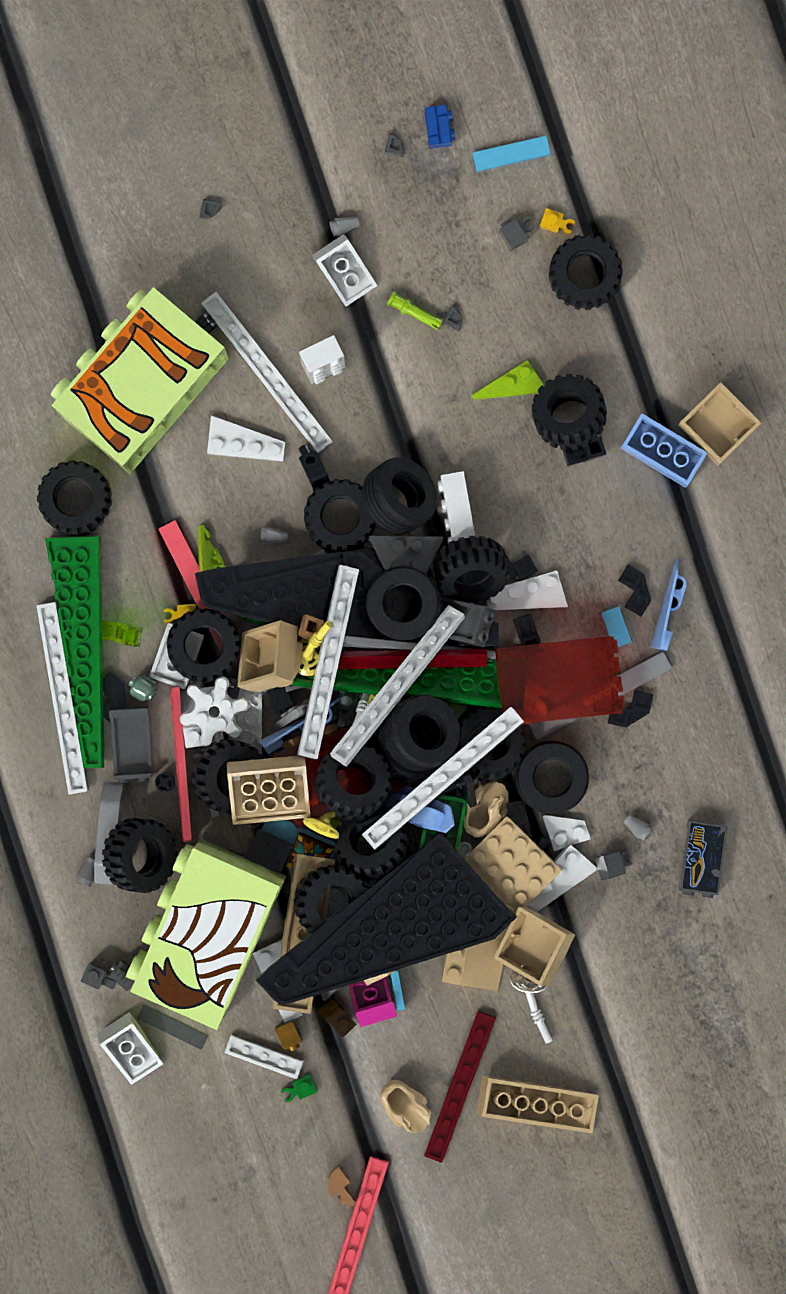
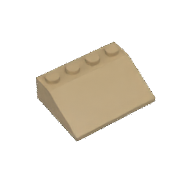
M304 756L227 762L233 825L311 817Z
M509 926L493 940L446 954L441 981L498 991L503 963L494 959V956Z

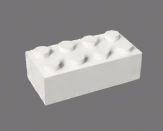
M334 335L299 352L301 364L311 384H320L326 380L325 377L331 374L333 376L339 375L343 372V368H345L344 355Z
M464 471L441 475L440 480L437 481L439 494H443L444 498L441 500L442 513L446 512L447 518L444 519L446 532H450V537L447 539L448 544L453 540H459L461 537L475 536Z

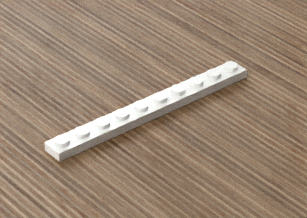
M215 292L201 303L202 306L218 324L219 328L313 449L319 454L332 444L333 441L219 294Z
M343 565L338 567L327 621H331L333 626L326 633L321 644L297 753L299 756L318 759L359 569Z
M53 602L36 605L68 795L87 792L88 787L81 756L57 604Z
M450 605L447 606L432 628L427 631L330 753L331 757L346 767L465 619L463 613Z
M510 707L362 835L374 849H377L524 723V721Z

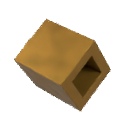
M293 1020L275 1028L284 1050L289 1049V1051H293L300 1047L299 1043L302 1042V1039Z

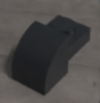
M601 436L597 437L594 442L589 441L588 446L584 448L581 445L577 447V450H572V448L562 450L567 467L606 455Z
M531 613L512 619L525 657L543 652L544 650Z

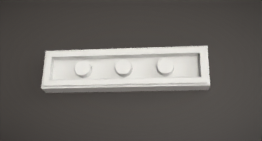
M232 1034L224 1052L295 1079L298 1078L304 1061Z

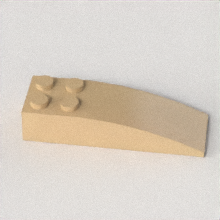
M483 1075L476 1114L486 1118L593 1133L599 1095Z

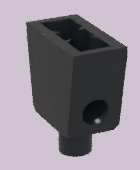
M309 444L299 447L301 454L299 460L312 489L320 487L326 481L330 482L317 451H312Z

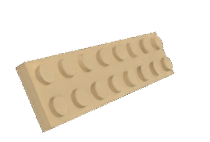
M296 854L280 957L310 935L299 923L300 919L295 914V910H297L294 905V899H297L295 891L297 888L300 889L302 885L300 881L303 878L306 879L308 877L307 874L310 871H316L318 867L335 865L334 859ZM331 885L322 890L317 899V912L324 920H326ZM313 996L290 1004H281L273 1000L271 1008L311 1014Z

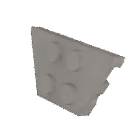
M310 698L280 715L282 719L270 727L273 733L305 716Z

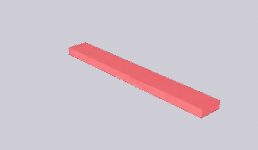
M175 520L159 528V531L198 608H208L201 601L194 574L200 572L199 566ZM209 628V630H210V632H211V634H212V636H213V638H214V640H215V642H216V644H217V646H218V648H219V650H220V652H221V649H222L221 639H220L219 635H218L214 630H212V629Z
M173 687L170 690L181 836L183 842H190L192 838L183 725L180 722V715L182 714L180 687Z
M373 1156L369 1158L328 1294H349L389 1161Z

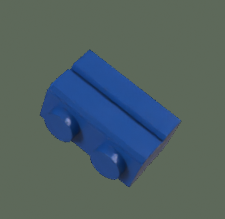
M447 105L424 108L429 149L452 146V140H455L454 129H450L449 123L453 121L452 111L448 110Z

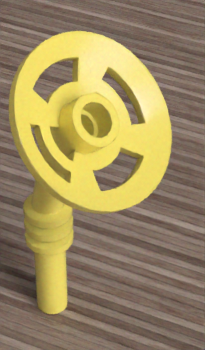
M326 621L320 630L315 632L309 640L302 639L298 641L303 644L307 643L302 648L304 651L302 652L301 663L304 666L303 669L299 668V674L303 676L315 675L316 668L310 670L311 667L317 665L319 658L315 648L318 646L321 648L324 636L333 626L331 621Z
M333 810L320 816L319 819L304 818L303 823L313 831L326 837L339 838L337 830L330 825V819L335 817L336 814Z

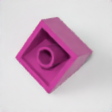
M386 977L369 985H366L364 980L348 985L360 1027L397 1017Z

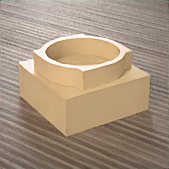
M720 382L677 426L699 448L706 451L707 456L718 466L761 422Z
M279 620L242 632L237 687L257 693L274 687L292 685L302 660L303 643L297 642L298 627Z
M518 907L515 913L516 919L510 924L494 959L539 986H550L575 934L529 907Z

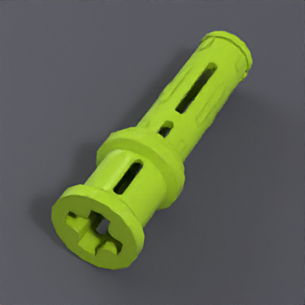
M395 290L386 304L388 307L391 305L400 310L401 314L407 313L437 331L443 319L413 304L411 299H405L398 295Z

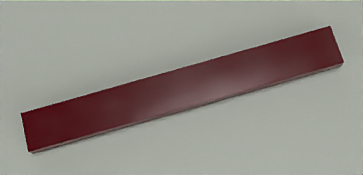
M487 649L439 650L426 668L487 667ZM412 650L343 651L340 654L337 669L399 668Z
M477 1011L424 1157L440 1163L443 1162L495 1022V1016Z

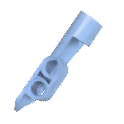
M677 558L670 574L650 647L663 651H668L673 632L666 630L669 614L680 607L686 589V580L678 575L679 559ZM677 579L682 582V587L679 590L675 589ZM673 598L677 601L675 608H671Z
M342 696L330 702L328 709L330 716L326 720L325 725L333 719V712L330 707L340 701ZM306 716L261 739L262 746L267 754L270 755L283 748L284 737L299 729L303 731L302 724H304Z
M400 783L399 793L390 792L385 803L387 809L396 806L414 789ZM436 799L431 801L408 821L418 827L444 833L454 826L451 807Z

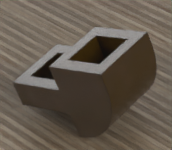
M331 995L317 1008L319 1014L342 1038L357 1025Z

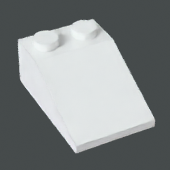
M344 234L312 255L345 307L377 286Z
M214 686L201 689H203L204 691H211L214 688ZM187 690L180 691L181 713L191 711L195 705L194 700L187 694ZM212 706L209 709L212 717L219 716L220 711L218 707ZM197 724L183 725L185 747L203 746L200 742L202 735L201 727ZM218 732L215 735L214 741L219 742L221 739H225L224 732Z
M130 1012L97 1033L99 1044L131 1085L163 1065L160 1056Z

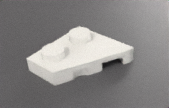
M547 815L542 816L554 851L565 848L569 843L575 845L591 839L585 821Z

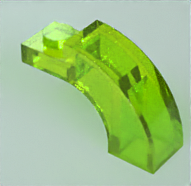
M102 619V639L119 642L122 645L140 647L143 627Z

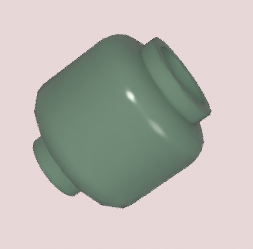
M145 674L139 677L134 676L129 683L131 687L130 695L142 703L150 702L158 692L156 688L157 683Z

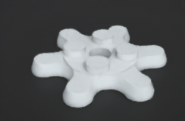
M224 676L216 679L215 686L211 691H204L198 684H191L187 688V694L194 700L195 705L191 711L183 712L180 715V722L184 726L197 724L201 727L202 735L200 742L203 746H210L218 732H226L232 739H238L242 735V729L236 724L235 716L238 712L246 711L250 706V702L245 697L238 699L229 697L227 693L229 680ZM210 707H218L220 711L219 716L212 717L209 713Z

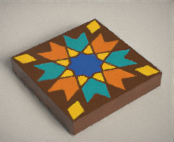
M299 832L285 867L294 870L296 854L330 859L334 846Z

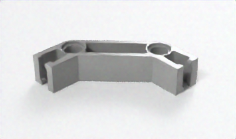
M104 781L99 809L94 883L113 885L109 880L110 877H107L104 871L106 867L102 864V860H104L102 849H105V839L110 836L108 833L111 829H116L115 825L120 822L123 783Z

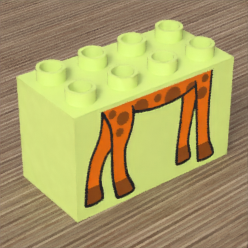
M154 287L148 294L140 289L130 299L126 306L131 310L130 315L123 323L114 319L101 335L106 341L96 353L90 348L78 360L76 366L80 369V373L75 379L70 382L67 378H63L51 392V396L55 399L51 406L59 415L129 474L134 471L229 360L224 346Z

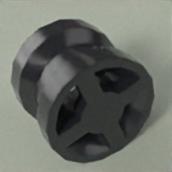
M205 313L195 321L208 334L218 326L215 321L211 320L209 313Z
M161 773L156 777L155 786L159 791L168 792L174 788L175 779L171 774Z

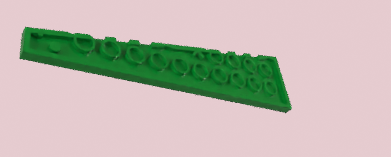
M101 537L45 538L48 559L52 567L51 577L55 585L54 595L58 603L57 613L60 621L68 677L70 676L72 687L70 690L75 704L73 706L74 714H76L78 722L77 732L80 738L79 744L83 767L104 768Z
M529 657L505 658L504 660L487 659V667L425 668L402 697L410 698L416 695H432L444 702L506 709L512 707L515 710H523ZM317 665L311 667L310 670L315 669ZM398 668L337 669L333 690L377 695ZM297 673L292 686L312 688L314 676H303Z

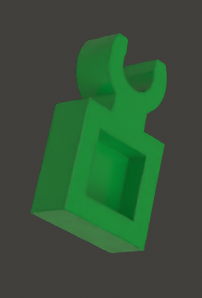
M310 1074L292 1081L293 1088L285 1087L281 1090L282 1093L288 1091L291 1094L289 1098L285 1099V1102H291L296 1095L301 1100L318 1092Z

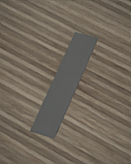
M144 1004L137 1019L201 1050L208 1038L207 1035Z

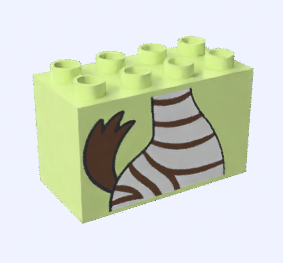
M201 839L195 846L186 844L185 848L181 849L173 867L174 871L181 873L179 881L171 879L169 884H166L157 906L166 909L163 917L156 914L154 919L149 922L142 938V942L150 945L149 950L146 952L141 949L138 955H135L126 977L135 981L130 992L217 1030L228 1011L286 876Z

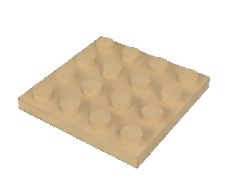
M508 816L464 858L514 915L518 907H526L562 871Z

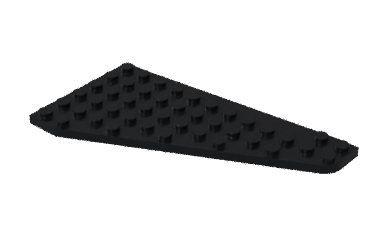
M374 548L344 551L363 552L384 571ZM343 552L214 568L194 574L201 601L206 607L267 623L281 620L297 626L299 630L303 615L321 619L323 622L327 621L338 567L343 565ZM429 567L426 574L433 580L431 568ZM359 571L345 636L419 643L424 635L413 640H396L382 634L373 625L366 607L368 590H363L362 571ZM396 586L386 597V610L397 621H410L421 610V596L411 586ZM448 640L443 646H449Z
M437 832L419 850L270 965L255 981L274 1001L281 1004H290L493 940L516 919V916L440 832Z

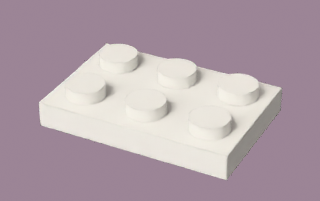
M168 623L149 678L186 690L189 679L183 677L175 670L168 657L167 638L173 624ZM192 631L186 639L185 649L188 656L196 662L204 635Z

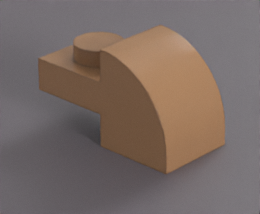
M303 615L298 635L309 640L315 632L320 630L325 622L309 615Z
M338 1165L330 1173L328 1191L331 1197L339 1193L340 1195L337 1197L344 1206L347 1204L350 1208L356 1203L355 1198L346 1188L351 1180L340 1165Z

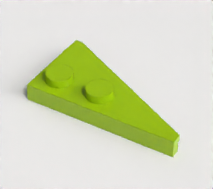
M527 360L477 391L471 397L473 400H483L487 398L536 394L543 383Z
M204 525L198 526L200 572L225 567L217 548L214 549L209 540L211 536L208 530L205 529Z

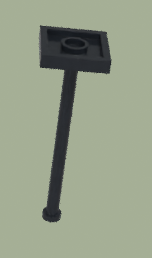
M468 771L440 794H445L457 788L470 808L477 805L474 782ZM392 808L364 820H356L355 826L358 832L376 823Z

